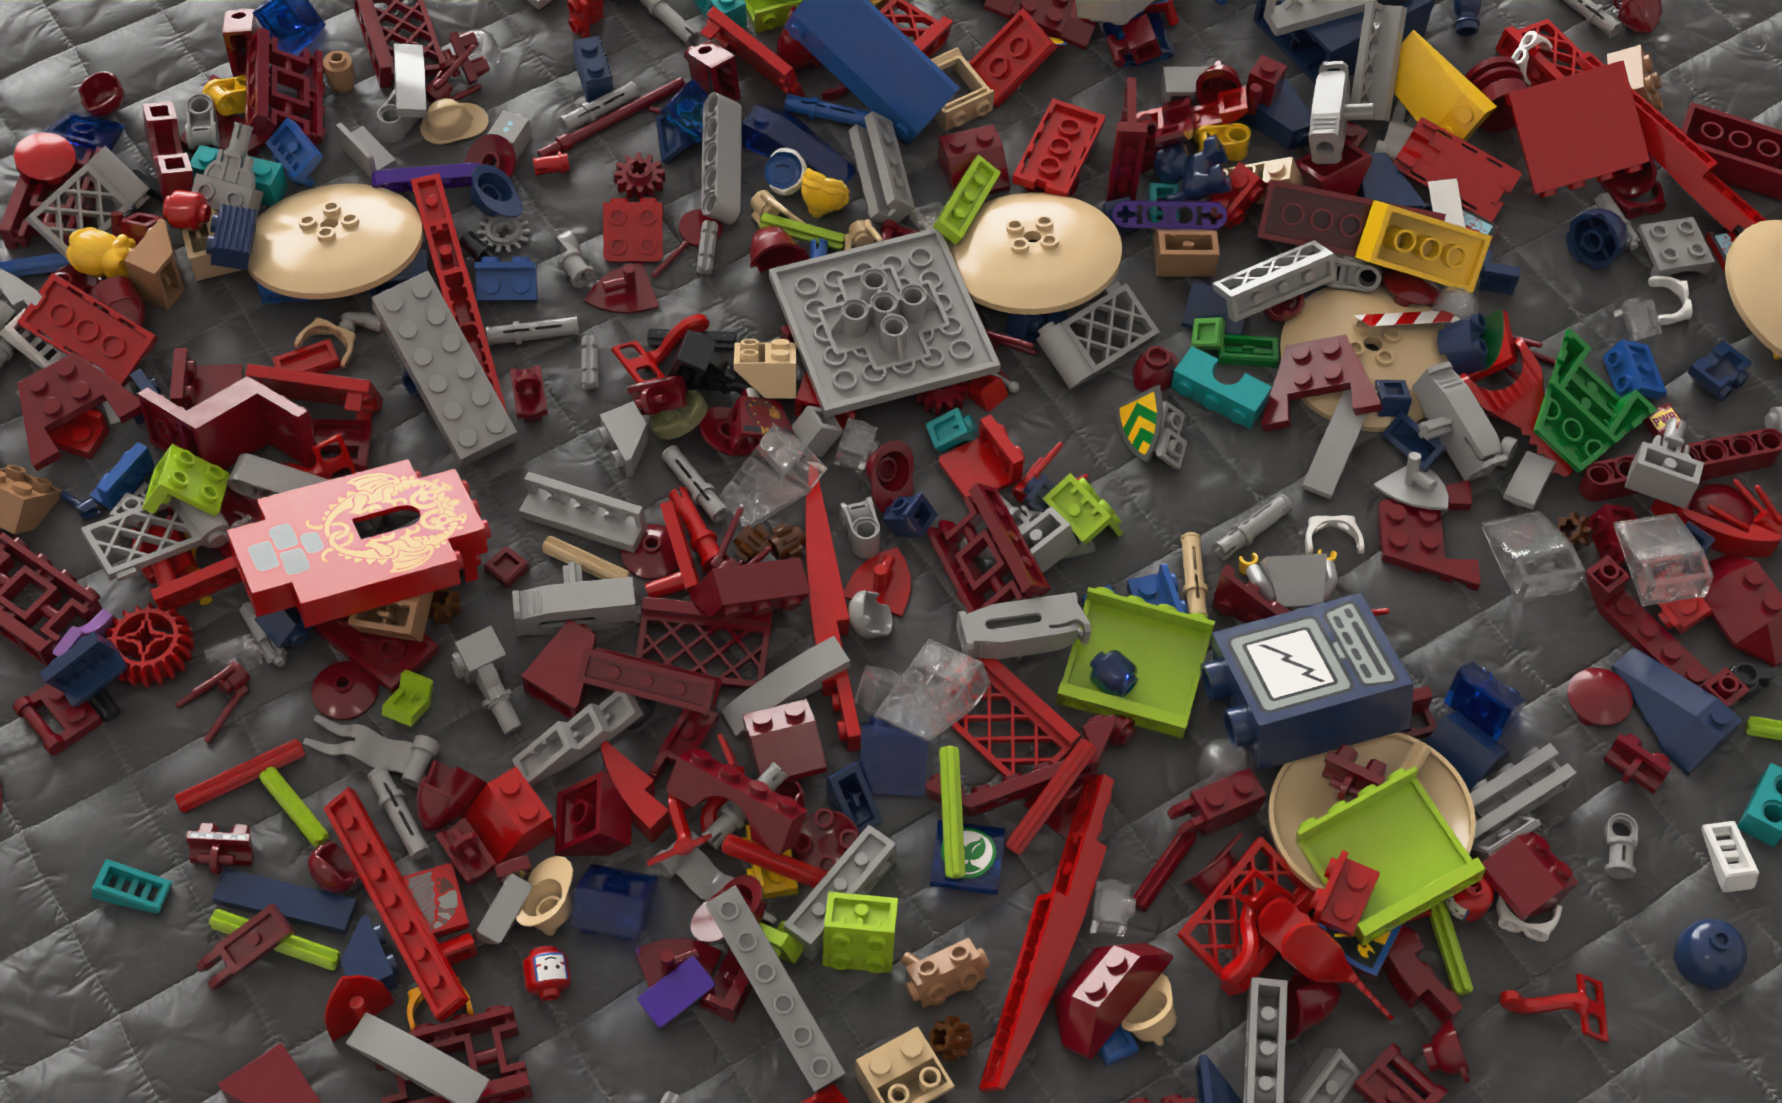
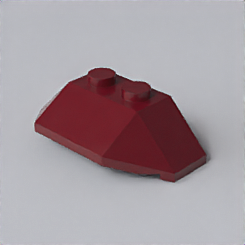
M1730 553L1704 563L1701 567L1698 592L1714 612L1710 616L1730 644L1754 658L1766 661V664L1773 668L1781 665L1782 594L1759 563Z
M1148 943L1094 948L1053 997L1063 1047L1091 1060L1174 959L1172 953Z

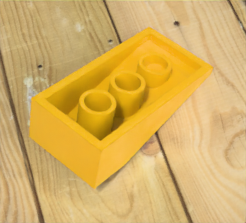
M1415 30L1402 42L1394 94L1417 122L1422 116L1467 142L1497 106Z
M1374 200L1355 258L1473 293L1492 236Z

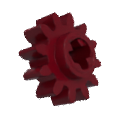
M637 152L634 159L626 155L625 164L616 163L617 171L613 172L614 183L617 184L618 193L626 191L627 199L637 195L640 201L646 194L654 198V189L657 191L663 190V182L666 181L665 170L662 169L661 161L653 163L651 154L644 159L641 153Z
M967 381L916 394V403L924 402L925 412L934 408L935 415L938 417L941 414V410L949 412L953 410L954 406L963 409L964 400L968 399L969 394Z

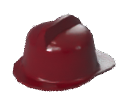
M1217 60L1215 65L1210 66L1205 72L1200 74L1196 80L1199 105L1218 101L1219 92L1242 87L1236 70L1231 66L1222 64L1221 60Z
M898 440L888 441L869 456L865 465V474L871 483L873 501L883 514L886 507L891 505L899 496L912 497L914 456L911 448L905 442Z
M1240 832L1199 873L1181 884V886L1190 883L1207 899L1237 863L1231 848L1243 833ZM1237 876L1234 880L1235 888L1238 886L1241 876Z
M751 875L736 877L705 901L696 910L691 919L693 936L700 942L707 943L724 939L705 903L735 885L760 924L764 916L766 904L762 900V886L759 880Z

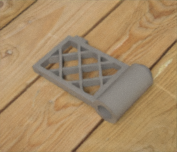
M104 146L25 220L66 258L68 246L64 244L63 234L71 235L74 231L83 229V216L96 217L98 230L106 231L111 226V212H103L102 199H111L120 208L118 211L124 214L133 205L139 209L150 198L147 194L150 188L112 151ZM84 174L94 183L95 191L80 190L79 179ZM60 196H75L76 209L61 208ZM81 197L95 198L96 211L82 210ZM41 213L55 214L56 227L44 225L37 217ZM61 214L76 216L77 229L62 228Z
M1119 281L1115 282L1103 290L1105 296L1062 323L1060 322L1055 325L1051 321L1038 330L1040 336L1036 339L1070 390L1160 332L1127 283L1121 286ZM1122 294L1129 303L1128 311L1115 307L1118 295ZM1096 309L1108 312L1107 324L1093 321ZM1114 314L1127 318L1126 330L1113 327ZM1133 320L1141 322L1148 333L1140 335L1132 332ZM1073 323L1085 325V338L1076 336L1070 325ZM1092 328L1105 331L1104 344L1091 340ZM1112 334L1125 337L1122 349L1110 346ZM1090 347L1103 351L1102 362L1097 365L1089 355Z
M172 496L167 505L161 504L154 514L142 509L143 505L81 528L84 539L109 581L116 578L118 582L136 576L137 570L201 545L206 548L221 547L227 543V530L231 529L220 511L214 517ZM167 507H171L174 512L171 520L155 516L157 511ZM133 520L145 522L141 532L125 528L126 523ZM151 524L167 528L163 538L147 534ZM173 530L187 533L190 537L181 542L169 539ZM103 531L114 534L110 543L97 541L93 535ZM120 536L136 539L133 548L128 549L117 546L116 544ZM143 541L159 545L157 551L150 554L140 552L139 549ZM112 553L128 557L126 563L113 568L108 560Z

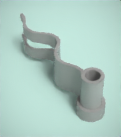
M1399 99L1397 100L1385 140H1378L1374 153H1386L1392 162H1394L1399 151L1403 148L1415 125L1418 123L1412 115H1410L1407 123L1404 122L1406 108Z
M315 715L314 722L340 737H351L355 741L326 744L305 738L302 743L326 755H348L354 757L374 769L385 766L388 771L403 774L401 781L412 787H419V783L422 781L431 759L436 758L441 746L439 742L428 736L416 735L413 743L392 740L381 736L366 726L359 724L340 725L319 715Z
M690 830L693 840L699 838L695 832ZM675 842L667 850L662 849L656 855L673 849ZM701 845L696 846L688 855H675L653 864L659 873L667 879H671L677 874L696 896L705 901L734 879V877L725 875L713 865L709 858L699 849ZM764 910L762 920L773 925L777 918Z

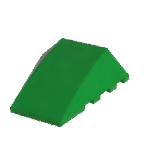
M1569 328L1565 332L1533 432L1579 473L1658 409L1636 389L1623 397H1620L1583 363L1592 348Z

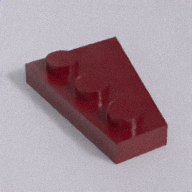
M1228 564L1221 571L1212 606L1217 608L1223 615L1232 616L1244 623H1250L1290 612L1279 602H1268L1258 593L1259 587L1251 581L1245 585L1233 576L1236 570Z

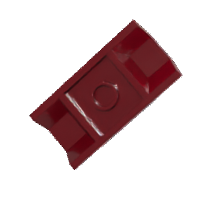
M986 0L983 9L1009 20L1023 8L1046 34L1062 39L1083 50H1086L1097 23L1090 21V19L1078 17L1075 0Z

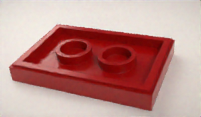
M1022 8L974 56L969 64L990 90H994L993 105L998 108L1058 47L1031 15Z

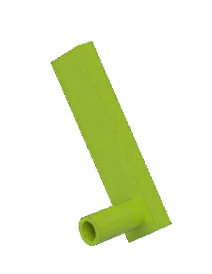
M979 154L971 162L932 226L943 235L946 243L950 240L956 245L962 239L1001 173Z

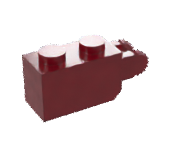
M1249 767L1192 791L1188 799L1170 807L1167 815L1171 820L1178 819L1187 814H1190L1193 818L1181 824L1177 829L1181 837H1186L1199 831L1202 835H1209L1258 814L1266 793Z

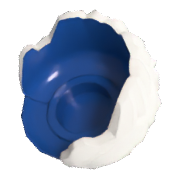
M780 148L771 155L766 163L764 170L765 179L769 183L771 190L782 196L792 195L801 188L802 177L807 169V165L796 150Z

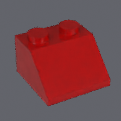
M517 766L487 783L461 816L462 819L464 817L467 819L496 864L520 857L555 835L553 816Z

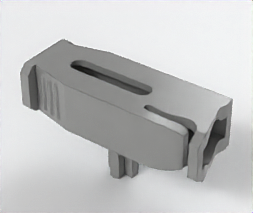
M1344 61L1323 62L1316 79L1309 132L1312 162L1316 164H1333L1341 161L1347 121L1374 119L1375 116L1373 103L1350 104L1349 69ZM1339 68L1340 71H1328V69Z
M1447 361L1426 369L1412 386L1428 421L1418 425L1420 429L1418 435L1421 439L1425 438L1426 441L1438 437L1445 445L1446 451L1464 481H1472L1488 476L1495 467L1508 462L1506 454H1499L1501 452V445L1494 427L1468 385L1452 369V364Z
M574 561L562 566V584L545 585L523 591H512L514 620L518 637L524 635H556L569 619L578 625L585 624L593 631L618 628L630 621L641 623L640 595L633 585V576L583 581L582 565L575 564Z
M1076 592L992 604L968 614L965 611L958 612L956 622L965 662L972 661L973 658L1005 659L1014 657L1016 662L1022 660V656L1052 652L1066 648L1076 642L1077 638L1082 644H1087L1091 635L1090 622L1078 604Z

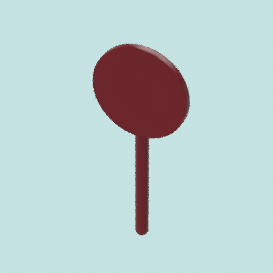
M701 209L685 213L681 217L678 227L684 242L652 272L651 277L656 278L689 244L699 247L703 221L717 222L716 242H718L722 235V223L703 215Z

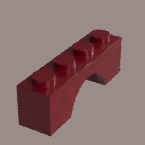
M172 101L142 104L145 136L163 201H165L168 195H171L178 189L192 191V168L188 154L182 151L177 116Z
M696 748L677 757L665 791L692 807L706 801L711 796H721L730 799L746 815L750 826L751 840L778 855L783 854L796 845L808 812L807 809L799 806L793 798L777 794L770 790L764 782L752 780L741 774L738 768L723 764L712 758L709 752Z

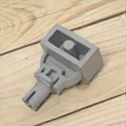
M234 122L235 126L229 148L218 150L217 158L207 166L203 175L196 173L192 192L203 194L207 200V205H210L212 209L220 210V205L224 203L226 206L231 205L238 208H250L251 210L255 208L258 216L264 192L255 190L256 178L252 170L255 158L248 157L247 153L254 127Z
M1670 418L1666 422V429L1661 444L1662 436L1660 435L1655 436L1651 444L1642 442L1630 465L1625 488L1686 509L1699 485L1704 463L1691 458L1689 455L1690 446L1685 445L1681 453L1685 441L1683 435L1687 425L1685 421L1680 420L1677 429L1678 418Z
M1000 494L1042 573L1078 546L1071 525L1052 506L1042 513L1031 511L1023 505L1021 507L1022 514L1018 507H1013Z
M492 626L455 642L454 652L451 655L453 661L450 664L458 680L464 678L467 686L476 682L486 699L482 702L483 708L492 710L504 735L520 729L522 724L510 703L512 692L510 689H504L497 673L504 667L506 653Z

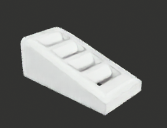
M26 308L0 331V335L42 369L67 356L48 343L38 352L35 347L43 341L42 339L36 337L29 343L26 338L31 334L30 332L25 330L22 334H19L16 331L20 327L17 322ZM41 333V335L45 336V337L48 338L49 340H51V341L53 340L52 338L48 337V336L45 335L44 333ZM53 348L57 353L48 361L44 356Z
M1728 821L1702 825L1701 831L1722 892L1753 889L1756 885L1759 871L1736 822ZM1730 836L1731 838L1719 841L1716 839L1717 837ZM1734 849V850H1732V851H1724V852H1722V850ZM1737 861H1738V863H1735V864H1728L1729 862H1737Z

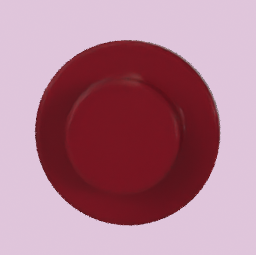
M1120 715L1116 718V732L1110 743L1114 747L1120 744L1126 745L1133 738L1136 729L1133 728L1135 720L1131 717L1126 719Z

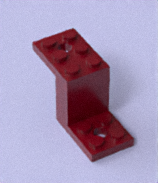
M249 376L244 377L189 410L182 406H177L164 395H159L148 387L137 393L150 443L165 453L171 444H174L225 470L236 463L239 455L252 454L270 444L308 468L317 463L311 449L317 443L312 434L310 424L312 420L309 412L304 407L298 406L285 396L279 395L267 388L263 383H259Z

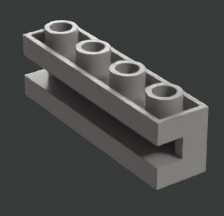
M871 111L864 117L867 129L856 124L849 130L851 147L854 151L857 170L862 183V191L866 198L868 215L876 223L882 224L888 219L898 223L915 210L893 122Z
M1551 743L1540 750L1537 747L1532 748L1522 757L1521 762L1516 765L1512 763L1505 765L1497 772V777L1491 781L1483 779L1471 789L1472 793L1470 795L1476 818L1473 844L1517 815H1527L1570 786L1576 772L1568 763L1562 767L1557 764L1555 759L1559 752Z

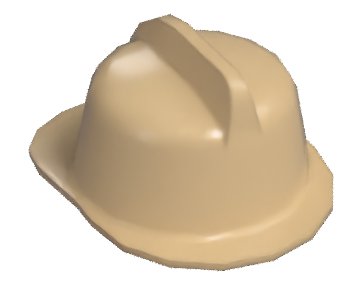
M448 98L439 99L429 106L426 118H423L420 125L421 134L426 141L438 145L472 138L486 130L489 123L488 114L476 104L458 103Z
M554 856L545 859L534 868L526 881L532 885V890L516 916L518 923L527 927L534 926L546 935L553 936L557 928L568 920L573 909L572 900L569 895L573 878V867L570 861L565 857Z
M1161 974L1121 1023L1124 1030L1132 1032L1138 1039L1144 1042L1154 1041L1158 1046L1164 1045V1036L1174 1028L1177 1021L1173 1006L1172 988L1167 976Z

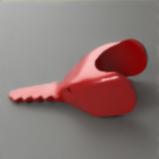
M1519 337L1513 341V344L1521 359L1522 372L1511 386L1502 390L1491 391L1478 387L1465 373L1460 374L1459 377L1468 385L1487 416L1521 429L1523 436L1530 437L1529 445L1537 446L1538 455H1545L1546 458L1556 461L1553 474H1560L1565 478L1572 473L1571 466L1533 432L1544 399V377L1537 359Z
M1285 898L1272 900L1262 909L1258 916L1260 935L1282 954V958L1304 977L1320 983H1351L1390 1021L1394 1019L1391 1012L1355 973L1348 963L1341 945L1309 915L1304 914L1291 901Z

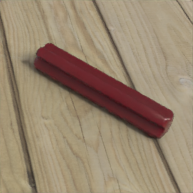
M1179 833L1176 834L1133 895L1131 904L1142 912L1147 911L1197 838L1196 833L1186 837H1181Z

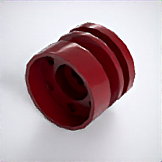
M1506 56L1492 57L1481 61L1472 67L1465 77L1497 107L1481 124L1480 128L1491 133L1514 128L1516 125L1511 106L1507 107L1505 95L1528 88V85L1524 82V76L1520 72V67L1513 58Z

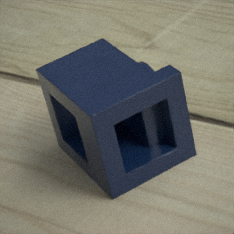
M1010 313L1005 332L1014 338L1034 344L1040 336L1038 330L1047 323V314L1023 315Z
M918 492L915 497L899 496L891 505L886 507L883 520L896 537H923L938 514L924 494Z

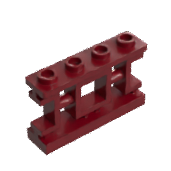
M258 27L247 44L245 125L254 127L252 130L254 135L261 128L264 129V134L270 135L274 128L279 127L288 117L297 123L314 146L317 143L321 144L326 132L325 127H323V117L326 110L323 105V96L326 88L325 84H323V74L325 72L323 51L317 49L311 55L310 50L304 48L300 55L296 56L279 50L278 38L272 36L269 40L270 31ZM277 83L297 90V99L277 92Z
M97 147L95 153L93 149H87L83 160L76 159L71 171L63 176L62 181L57 184H49L46 181L32 179L20 174L0 223V235L6 248L18 249L20 243L22 247H28L32 236L43 237L25 219L47 199L50 190H58L102 148ZM87 176L84 182L82 178L79 179L80 190L95 191L94 183ZM69 196L66 205L61 204V208L76 209L75 196ZM81 197L82 210L94 211L96 199ZM41 213L38 216L43 218L41 222L44 225L56 227L55 214ZM61 214L62 220L68 221L67 227H65V224H62V228L77 229L76 216ZM83 216V228H87L88 222H92L93 217ZM63 234L64 244L69 246L70 235Z
M976 483L969 490L971 496H967L964 499L970 511L968 515L956 525L952 521L942 519L938 522V528L931 526L926 531L931 540L930 545L932 549L939 555L944 565L943 570L952 580L957 590V597L965 605L968 613L992 604L1010 602L1015 597L1017 600L1032 599L1034 595L1044 596L1051 590L998 490L994 487ZM985 521L989 529L985 528L978 534L975 528ZM966 538L968 544L959 551L956 543ZM989 546L997 563L982 576L973 559ZM1012 571L1016 580L1012 579L1005 585L1002 578ZM993 588L995 595L986 602L982 593H986L989 589Z
M2 533L0 535V635L47 667L57 657L52 652L62 639L58 633L76 616H79L86 622H90L93 619L92 615H97L102 609L99 603L101 597L90 586L82 587L79 585L74 576L67 570L62 569L59 571L54 568L52 562L42 553L37 555L32 553L28 545L20 538L15 537L12 539L5 533ZM14 558L24 566L11 578L6 574L15 566L12 559ZM31 583L43 591L44 594L26 611H23L10 601ZM62 591L71 599L60 610H57L54 606L63 598L60 593ZM44 616L49 621L39 629L43 636L42 638L32 631L31 628Z
M600 647L595 648V650L584 648L576 680L709 714L710 710L716 709L723 683L722 678Z
M496 1005L487 1008L484 1013L472 1016L460 1014L452 1017L448 1022L436 1025L425 1023L418 1025L413 1031L406 1032L445 1054L466 1049L469 1067L478 1073V1066L499 1062L502 1078L491 1080L477 1103H513L533 1097L525 1061L507 1065L502 1040L519 1036L513 1006ZM492 1031L495 1047L475 1052L471 1037ZM374 1062L377 1071L386 1070V1068ZM396 1075L399 1093L381 1097L382 1103H451L441 1096L438 1098L430 1093V1097L410 1101L407 1085L413 1084V1082L410 1080L406 1081Z

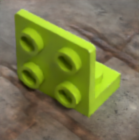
M171 444L154 468L142 509L154 514L161 504L167 505L172 496L215 517L220 511L230 474L219 466L195 456L190 451Z
M1070 473L1042 498L1049 507L1052 506L1071 525L1073 533L1085 546L1107 526L1118 537L1124 534L1118 526L1122 522L1121 519L1104 499L1101 500L1092 486L1083 477L1077 480Z
M828 891L824 921L822 965L836 970L854 969L865 970L870 973L892 972L898 898Z

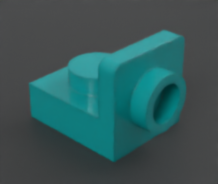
M958 407L926 423L933 445L939 453L966 439L969 442L975 440V432L978 431L970 414L965 416Z

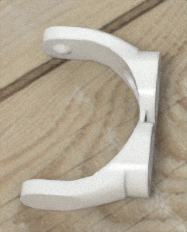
M1529 31L1524 35L1518 49L1511 57L1518 63L1520 72L1524 76V82L1528 87L1531 86V82L1526 74L1529 59L1528 50L1537 44L1548 52L1553 48V45L1547 38L1538 35L1535 31ZM1523 53L1522 58L1518 61L1520 54Z
M1668 276L1650 277L1648 279L1649 286L1669 288L1679 297L1683 304V307L1674 314L1658 315L1655 318L1656 324L1662 326L1691 320L1692 303L1688 299L1689 288L1687 281H1680Z
M1314 516L1309 518V526L1305 535L1306 554L1313 553L1312 535L1331 525L1350 534L1356 542L1357 553H1364L1363 536L1355 523L1354 516Z
M1498 895L1496 903L1499 918L1498 925L1509 932L1518 933L1524 931L1528 938L1544 942L1549 939L1550 933L1555 929L1561 915L1562 906L1556 905L1551 921L1542 924H1530L1515 916L1509 910L1503 898Z

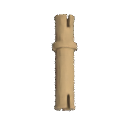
M1188 532L1180 538L1185 577L1183 596L1187 599L1188 614L1195 612L1208 617L1206 608L1208 586L1204 583L1201 536L1195 532Z

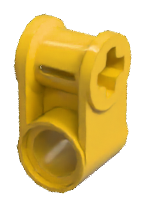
M246 75L211 80L204 86L202 93L211 97L217 112L223 116L245 113Z
M1242 123L1204 125L1195 130L1193 135L1195 142L1199 146L1198 152L1204 149V140L1208 138L1207 133H1209V136L1217 135L1226 150L1228 161H1240L1246 158L1251 131L1246 125Z

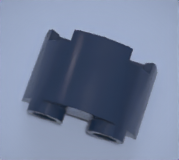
M1482 313L1447 324L1444 329L1438 331L1440 355L1446 353L1448 361L1453 366L1452 369L1458 375L1462 373L1468 375L1487 368L1486 355L1488 354V348L1485 341L1480 338V336L1485 335L1484 330L1486 329V320Z
M1723 340L1711 350L1706 358L1702 357L1691 365L1688 374L1695 383L1723 402L1730 395L1733 387L1739 389L1749 377L1746 371L1752 364V361Z

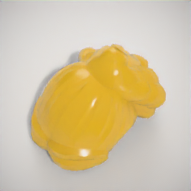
M811 168L806 169L802 177V197L809 213L814 218H821L829 212L840 210L849 203L850 191L842 180L826 178L825 175L815 172Z
M94 227L79 229L70 235V245L66 250V258L78 272L93 277L112 278L124 276L130 278L124 260L129 251L137 246L134 239L128 238L125 234L116 237Z

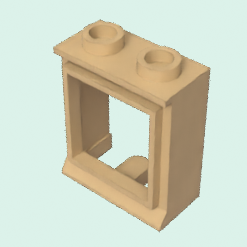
M958 47L930 59L942 71L952 66L953 71L972 90L971 93L947 103L935 116L934 119L945 132L954 127H960L965 122L979 116H984L993 110L994 90H990L962 56Z

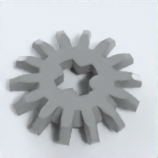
M499 214L494 218L486 216L489 221L488 224L480 222L479 226L484 230H477V235L484 237L480 239L482 242L493 248L497 246L495 250L497 254L502 251L503 247L506 248L507 253H511L510 245L518 250L521 249L522 246L518 242L527 243L528 238L524 236L531 234L530 229H524L529 225L528 221L520 223L522 215L515 218ZM503 228H507L511 235L508 234L505 238H500L499 233L496 232H502Z

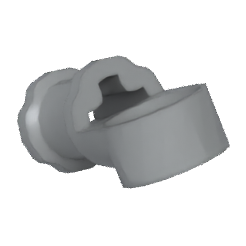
M569 230L556 236L555 241L562 254L558 259L559 268L567 272L570 276V282L574 287L582 288L587 286L595 277L596 272L592 266H587L584 262L575 236Z
M1617 813L1608 820L1604 828V836L1607 840L1606 847L1609 849V863L1605 865V874L1611 878L1623 880L1636 876L1633 856L1638 847V825L1630 815ZM1616 823L1624 824L1629 829L1630 835L1628 837L1617 836L1613 832L1612 825Z

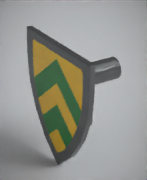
M1156 385L1114 406L1119 432L1126 446L1135 456L1148 463L1157 447L1162 430L1163 402L1160 385Z

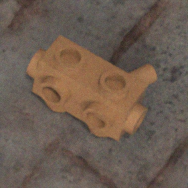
M966 938L922 960L910 952L905 953L901 959V964L906 966L910 980L905 983L908 994L913 1002L919 1001L923 1008L929 1005L939 1006L945 1002L946 997L960 990H973L979 981L986 979L984 969L990 967L984 950L982 948L976 950L970 938Z

